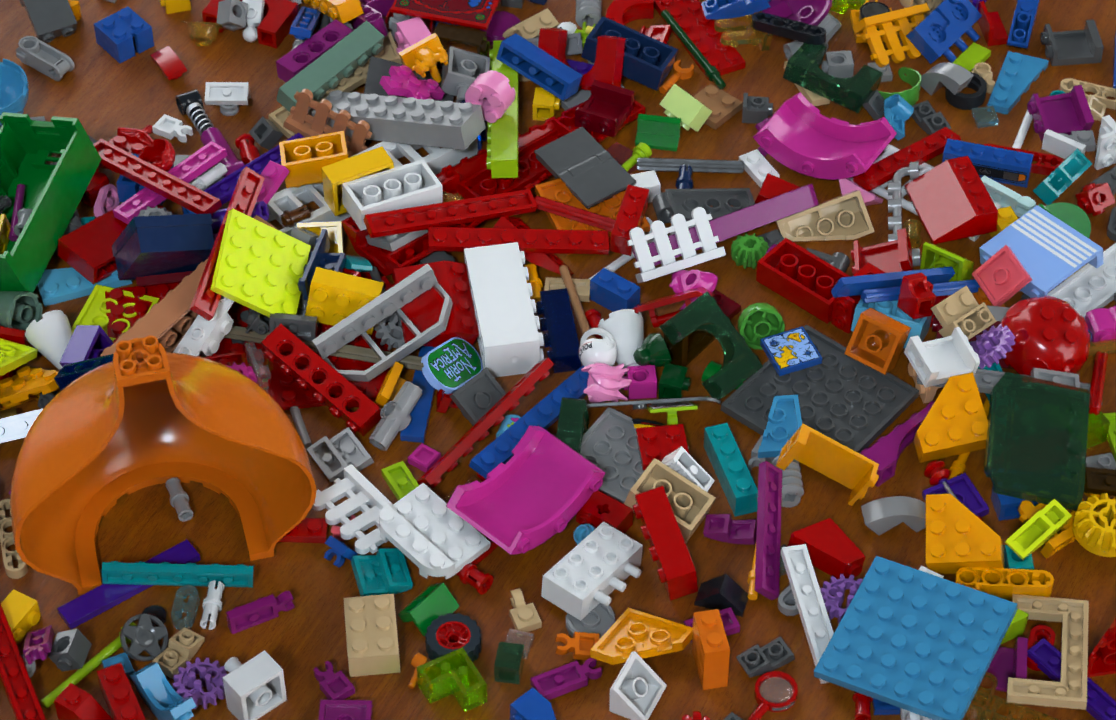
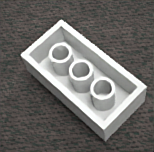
M424 159L342 183V204L361 231L367 229L363 221L367 214L442 203L443 185Z

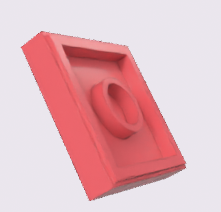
M1007 245L972 273V276L993 306L999 307L1032 281L1028 272Z

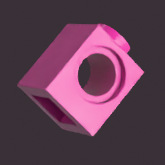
M655 365L627 367L629 368L627 375L622 378L632 380L628 387L623 388V390L628 391L629 400L657 398Z

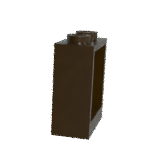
M441 22L437 24L433 33L438 35L446 52H448L447 41L476 46L477 54L487 56L489 50L487 32ZM437 62V68L442 69L443 63Z
M698 297L664 328V341L672 359L671 364L686 367L715 340L717 307Z

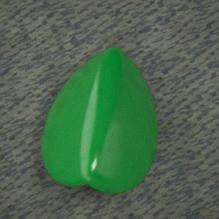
M1066 202L1052 203L1047 206L1043 204L1038 205L1087 238L1090 237L1091 222L1088 215L1080 207Z

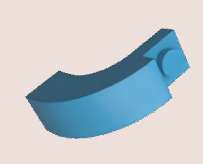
M158 662L150 663L129 675L139 695L158 720H188L194 716L191 711L197 707L192 697H181L172 688Z

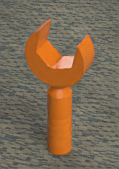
M681 60L676 61L673 65V74L659 87V91L665 94L679 79L691 78L694 75V64L690 68L682 69L680 67Z

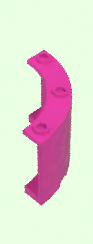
M799 92L787 99L753 138L770 156L796 172L820 179H845L866 172L897 133L885 117L871 122L860 123V125H851L847 121L833 117L829 119L820 114V110L813 106Z
M529 425L521 440L511 451L514 456L506 464L501 462L489 472L485 481L480 483L476 480L469 484L457 485L446 507L510 555L525 553L541 545L557 532L561 533L593 492H596L602 486V479L606 472L540 426Z

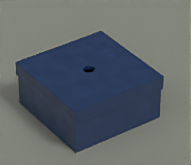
M211 213L133 217L112 245L119 280H136V277L195 271L201 262H205L208 259L215 243L211 226L213 224Z

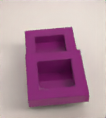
M730 514L706 515L703 534L704 537L721 542L755 545L757 521L732 520Z

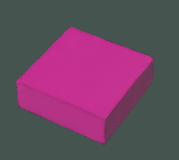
M421 443L408 457V464L426 472L441 458V453Z

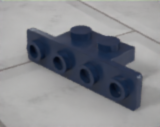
M322 229L320 236L316 238L315 248L310 252V259L308 264H305L304 274L302 278H299L298 288L299 291H302L304 300H308L310 285L316 267L342 273L347 261L345 253H328L330 242L327 229Z

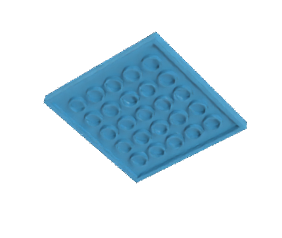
M876 556L814 669V677L932 720H963L1018 610V604Z

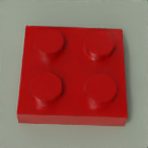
M683 424L636 428V439L643 471L646 470L654 458L661 462L666 455L681 446L689 453Z

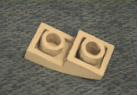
M183 627L169 639L168 648L153 659L152 663L158 662L164 675L173 679V676L179 673L178 668H184L186 661L190 662L203 644L205 637Z

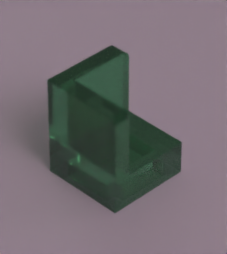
M499 642L494 663V681L520 685L525 660L524 645Z

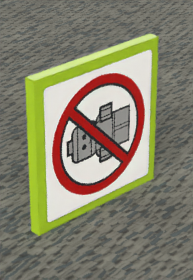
M693 402L647 405L646 410L650 413L666 412L667 425L678 424L677 411L696 410L698 406Z

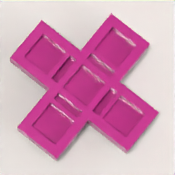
M405 65L391 66L388 72L390 76H382L379 82L388 95L405 96L407 98L414 97L415 99L442 100L445 94L438 82L432 79H417L412 69Z

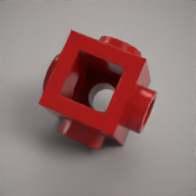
M1108 182L1096 185L1095 183L1087 184L1082 187L1083 191L1075 194L1078 207L1083 209L1086 214L1092 213L1093 216L1104 213V208L1116 203Z

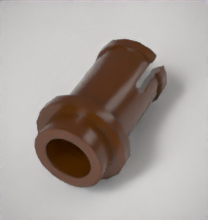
M302 205L292 211H284L280 216L282 224L285 227L291 228L294 227L295 223L309 219L311 216L309 209H306V205Z

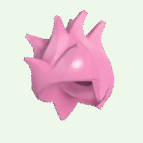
M597 362L581 369L582 372L589 373L587 388L583 392L588 394V399L591 403L618 402L620 399L628 401V398L619 392V389L628 387L632 382L631 379L622 378L629 370V368L622 369L624 363L618 366H610L606 363Z

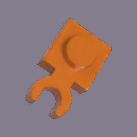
M574 632L573 638H570L567 634L559 633L555 638V642H562L565 646H557L555 653L565 655L568 652H573V659L587 660L591 658L590 649L598 642L600 636L597 633Z

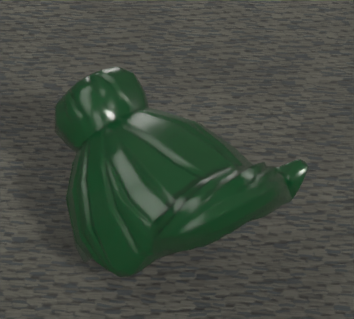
M658 332L649 334L644 339L642 346L637 348L633 354L635 362L640 366L651 364L656 367H664L665 363L671 364L672 361L667 345L662 335Z

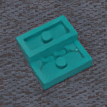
M379 548L376 555L352 556L351 565L360 596L396 595L413 588L404 554L398 548Z

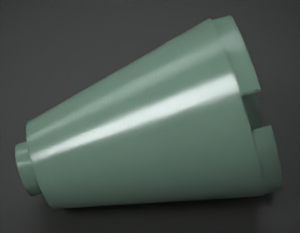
M0 291V325L26 331V328L33 320H36V322L40 321L43 306L38 301V295L29 291Z

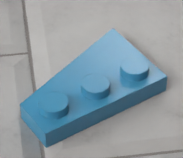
M798 394L774 396L767 426L763 433L762 443L758 450V458L779 456L782 447L802 425Z

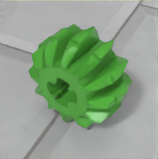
M745 233L744 237L738 235L731 245L732 260L736 262V266L743 265L744 270L747 267H751L754 270L757 266V261L765 256L769 248L768 242L764 241L763 236L756 237L755 233L753 235Z

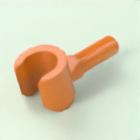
M416 653L411 661V665L416 668L408 685L411 689H414L421 673L426 672L429 668L427 657L421 653Z

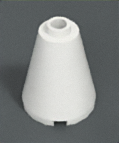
M621 309L610 313L609 318L605 321L602 318L598 328L608 331L615 339L617 345L616 362L618 365L624 363L622 369L629 366H640L635 362L633 354L637 348L642 346L644 341V319L642 313L639 312L637 314L634 309Z
M52 310L42 314L43 319L36 322V320H33L26 328L25 336L27 341L34 348L38 349L59 371L67 373L59 362L73 331L67 315L61 310Z

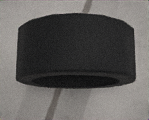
M972 73L974 76L966 87L977 91L973 94L958 92L954 95L946 88L945 96L948 103L962 110H972L981 106L985 101L987 90L983 77Z

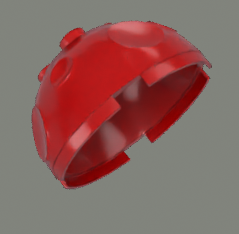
M1047 295L1021 300L1007 311L1000 322L1003 327L1008 326L1016 337L1014 339L1016 344L1010 346L1013 350L1007 352V357L1002 359L1007 366L1010 364L1019 374L1031 376L1033 367L1077 374L1088 359L1090 349L1088 326L1083 316L1066 301Z

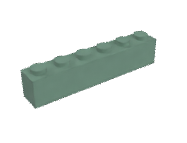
M366 20L282 85L278 90L276 100L290 112L292 106H296L297 100L294 98L297 91L301 92L303 89H309L313 93L312 100L319 101L326 91L330 88H336L340 80L344 77H350L358 66H364L372 55H378L383 49L385 36Z

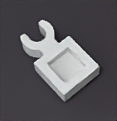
M166 114L152 126L154 134L169 140L175 136L180 142L186 143L187 137L185 134L193 135L192 127L183 125L181 120Z

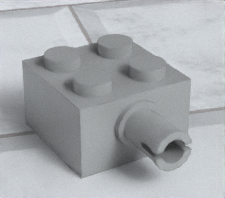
M450 46L447 52L448 65L443 63L441 89L444 93L457 96L456 103H466L465 93L479 74L489 71L490 57Z

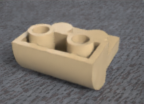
M967 285L930 308L943 327L938 331L943 338L951 336L954 328L960 327L963 334L969 340L997 322L984 302L980 305L978 304Z

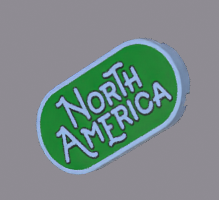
M459 337L447 340L429 351L421 359V363L424 365L422 372L426 380L438 391L440 389L444 390L445 394L454 393L483 370V363L476 349L469 342Z

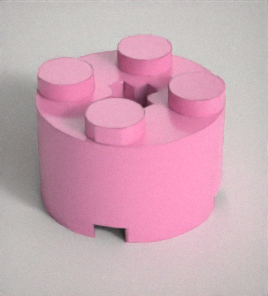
M491 70L487 71V73L479 74L467 89L465 101L481 105L484 120L494 123L502 117L513 103L515 89L514 87L511 88L509 85L510 80L505 75Z

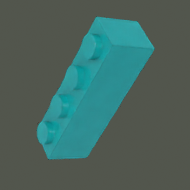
M728 423L704 428V449L734 516L757 512L758 489Z

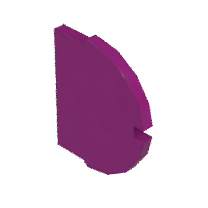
M495 11L487 30H480L487 32V41H489V45H493L495 40H505L503 33L521 21L514 14L505 11Z

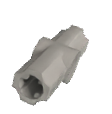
M405 381L394 400L383 406L380 411L382 418L369 437V442L374 447L387 451L397 433L404 430L410 424L412 418L410 413L423 394L417 385Z

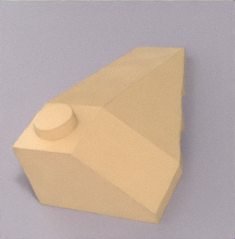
M860 190L849 192L776 221L780 234L784 239L787 238L792 242L854 240L875 232Z

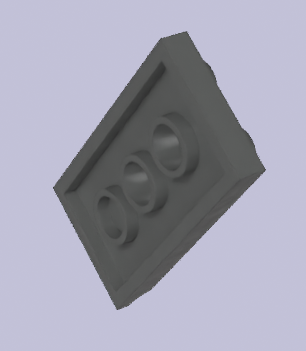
M750 188L666 189L665 192L657 194L652 200L657 219L663 223H671V217L675 214H682L686 221L692 220L691 212L696 207L704 208L706 214H711V220L755 204Z

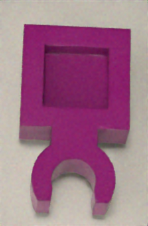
M325 662L327 670L325 672H320L317 667L314 668V676L320 681V689L329 700H344L355 694V687L341 670L334 674L331 662Z

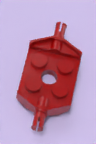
M149 124L140 130L137 128L118 127L117 136L108 142L131 154L140 155L146 145L154 144V140L149 136V134L153 133V128ZM99 164V166L97 167L95 173L98 172V170H100L101 168H104V169H109V168L106 167V166H104V165H102V164Z

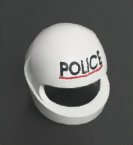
M591 328L586 331L581 338L579 347V358L583 366L586 367L597 362L613 366L617 357V345L613 336L602 328ZM594 334H598L603 337V339L592 338L586 340L589 336Z

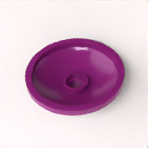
M788 0L793 14L786 18L817 26L828 14L832 0Z

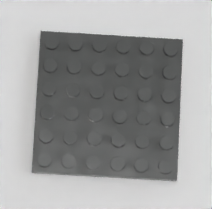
M805 325L803 328L820 353L822 364L779 376L770 360H768L721 404V411L763 436L774 396L798 394L802 424L815 429L860 454L919 397V390L890 373L883 374L845 355L846 347L812 327Z

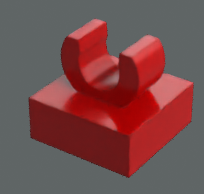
M442 389L436 394V412L446 413L448 407L458 408L450 398L451 394H445V391Z

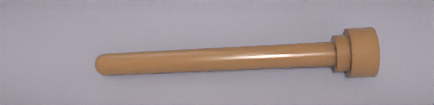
M561 265L559 271L581 332L584 334L590 327L569 269L566 265ZM591 335L586 340L592 338L596 339V337Z

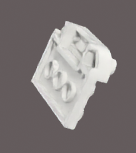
M422 483L392 506L387 503L379 513L380 537L385 543L390 541L418 566L421 576L425 578L428 575L432 577L445 576V579H448L462 570L465 565L471 563L490 549L491 542L472 525L446 507L447 503L427 485Z

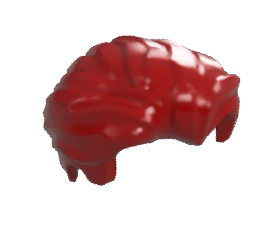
M159 138L154 139L153 145H146L138 158L168 172L175 161V151L167 139Z

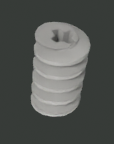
M576 0L575 21L577 25L582 28V24L587 22V26L593 27V24H597L601 19V0Z
M779 456L774 458L771 462V464L775 467H777L776 464ZM795 459L785 470H782L781 507L785 508L797 506L804 495L803 481L801 480L802 474L800 473L801 468L799 461Z

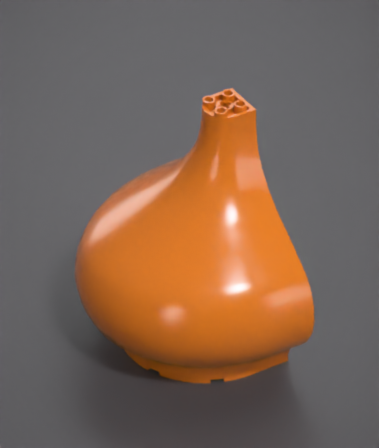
M155 336L134 338L128 341L123 340L116 345L113 361L83 374L66 386L43 408L29 429L17 457L11 483L10 507L15 548L22 561L37 572L73 584L77 588L78 595H83L102 585L96 554L98 525L101 518L105 517L117 504V499L126 493L130 495L140 489L163 484L168 479L176 477L180 479L181 483L196 481L203 483V487L211 489L218 494H224L240 517L250 561L274 556L276 543L304 520L313 507L317 488L305 446L295 426L280 405L253 380L228 366L203 357L180 353H166L163 345L158 342Z

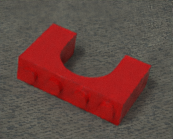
M211 0L202 11L204 28L222 33L225 28L216 26L218 4L223 0ZM265 0V18L257 27L259 44L276 49L289 34L290 27L299 12L298 3L289 0Z
M549 27L540 28L538 47L569 66L566 60L568 30ZM608 35L598 36L595 63L591 70L583 75L580 83L581 89L591 90L594 80L621 87L626 38Z

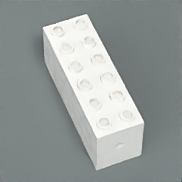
M518 242L465 248L464 263H466L479 332L477 341L483 369L487 368L494 378L526 374L534 365L544 359L543 349L540 348V346H544L542 332H538V329H540L539 316L534 315L536 313L535 299H530L533 293L531 283H527V280H529L528 268L523 267V264H525L524 251L519 250Z

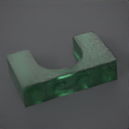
M803 43L788 60L783 78L859 113L864 107L862 104L870 93L878 90L883 73L864 64L853 77H833L819 68L827 47L822 44L811 45Z
M708 291L660 326L673 346L694 331L708 332L719 341L724 353L723 364L716 373L702 383L712 398L720 400L763 367L758 356L752 352L743 336L738 333L731 320L723 313L716 300Z

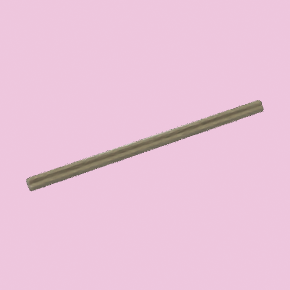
M232 325L231 331L224 338L261 344L269 335V331L261 335L251 329L247 334L245 333L246 327ZM301 340L318 354L312 341ZM347 344L329 355L370 363L380 361V358L371 348ZM381 350L385 354V356H388L392 353L389 351ZM407 355L398 362L406 369L422 371L424 367L423 363H421L422 357Z

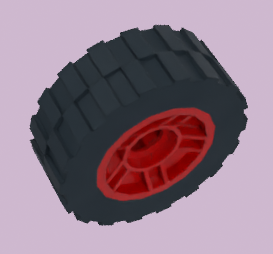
M448 613L447 615L439 616L427 627V633L425 634L426 651L429 659L435 665H439L444 669L456 670L458 668L463 669L468 665L470 666L474 660L478 659L479 653L482 650L481 630L474 619L472 620L469 616H464L460 613Z

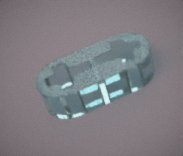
M184 585L176 592L171 611L172 624L176 629L181 630L183 627L189 629L195 622L199 606V593L196 587ZM187 596H190V597L188 598V602L185 603V602H184V599H186ZM183 612H186L187 616H184V618L181 619Z

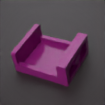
M1082 85L1073 86L1070 93L1039 98L1037 93L1032 94L1027 104L1028 112L1030 115L1032 114L1034 119V130L1039 134L1040 140H1043L1047 129L1056 133L1071 135V131H1090L1094 123Z

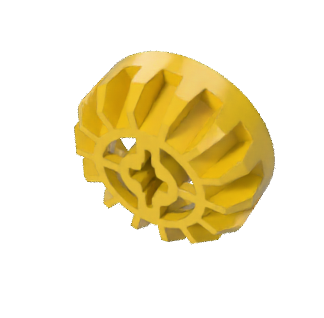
M1101 493L1099 498L1096 495H1091L1087 498V501H1082L1078 506L1072 524L1073 533L1078 543L1095 555L1116 557V497L1114 500L1109 499L1108 493ZM1096 507H1104L1100 512L1094 511Z

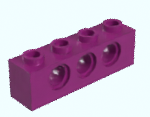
M335 19L311 36L310 39L308 38L276 61L278 78L288 82L354 30Z

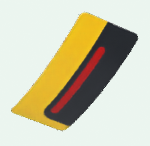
M632 419L634 428L665 425L651 420Z

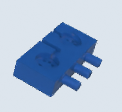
M943 0L906 37L930 64L942 54L952 63L957 57L949 47L955 44L963 53L968 48L967 44L960 38L964 33L973 42H976L980 36L971 26L982 15L969 0Z

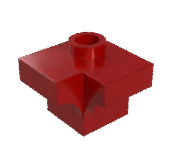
M923 273L903 276L897 307L913 319L932 316L933 313L930 308L935 304L936 295L932 293L934 285L927 281V276Z

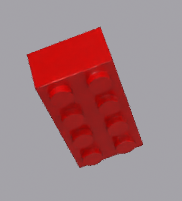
M787 238L783 239L757 261L756 281L826 324L832 320L834 297L831 290L841 277L851 276Z

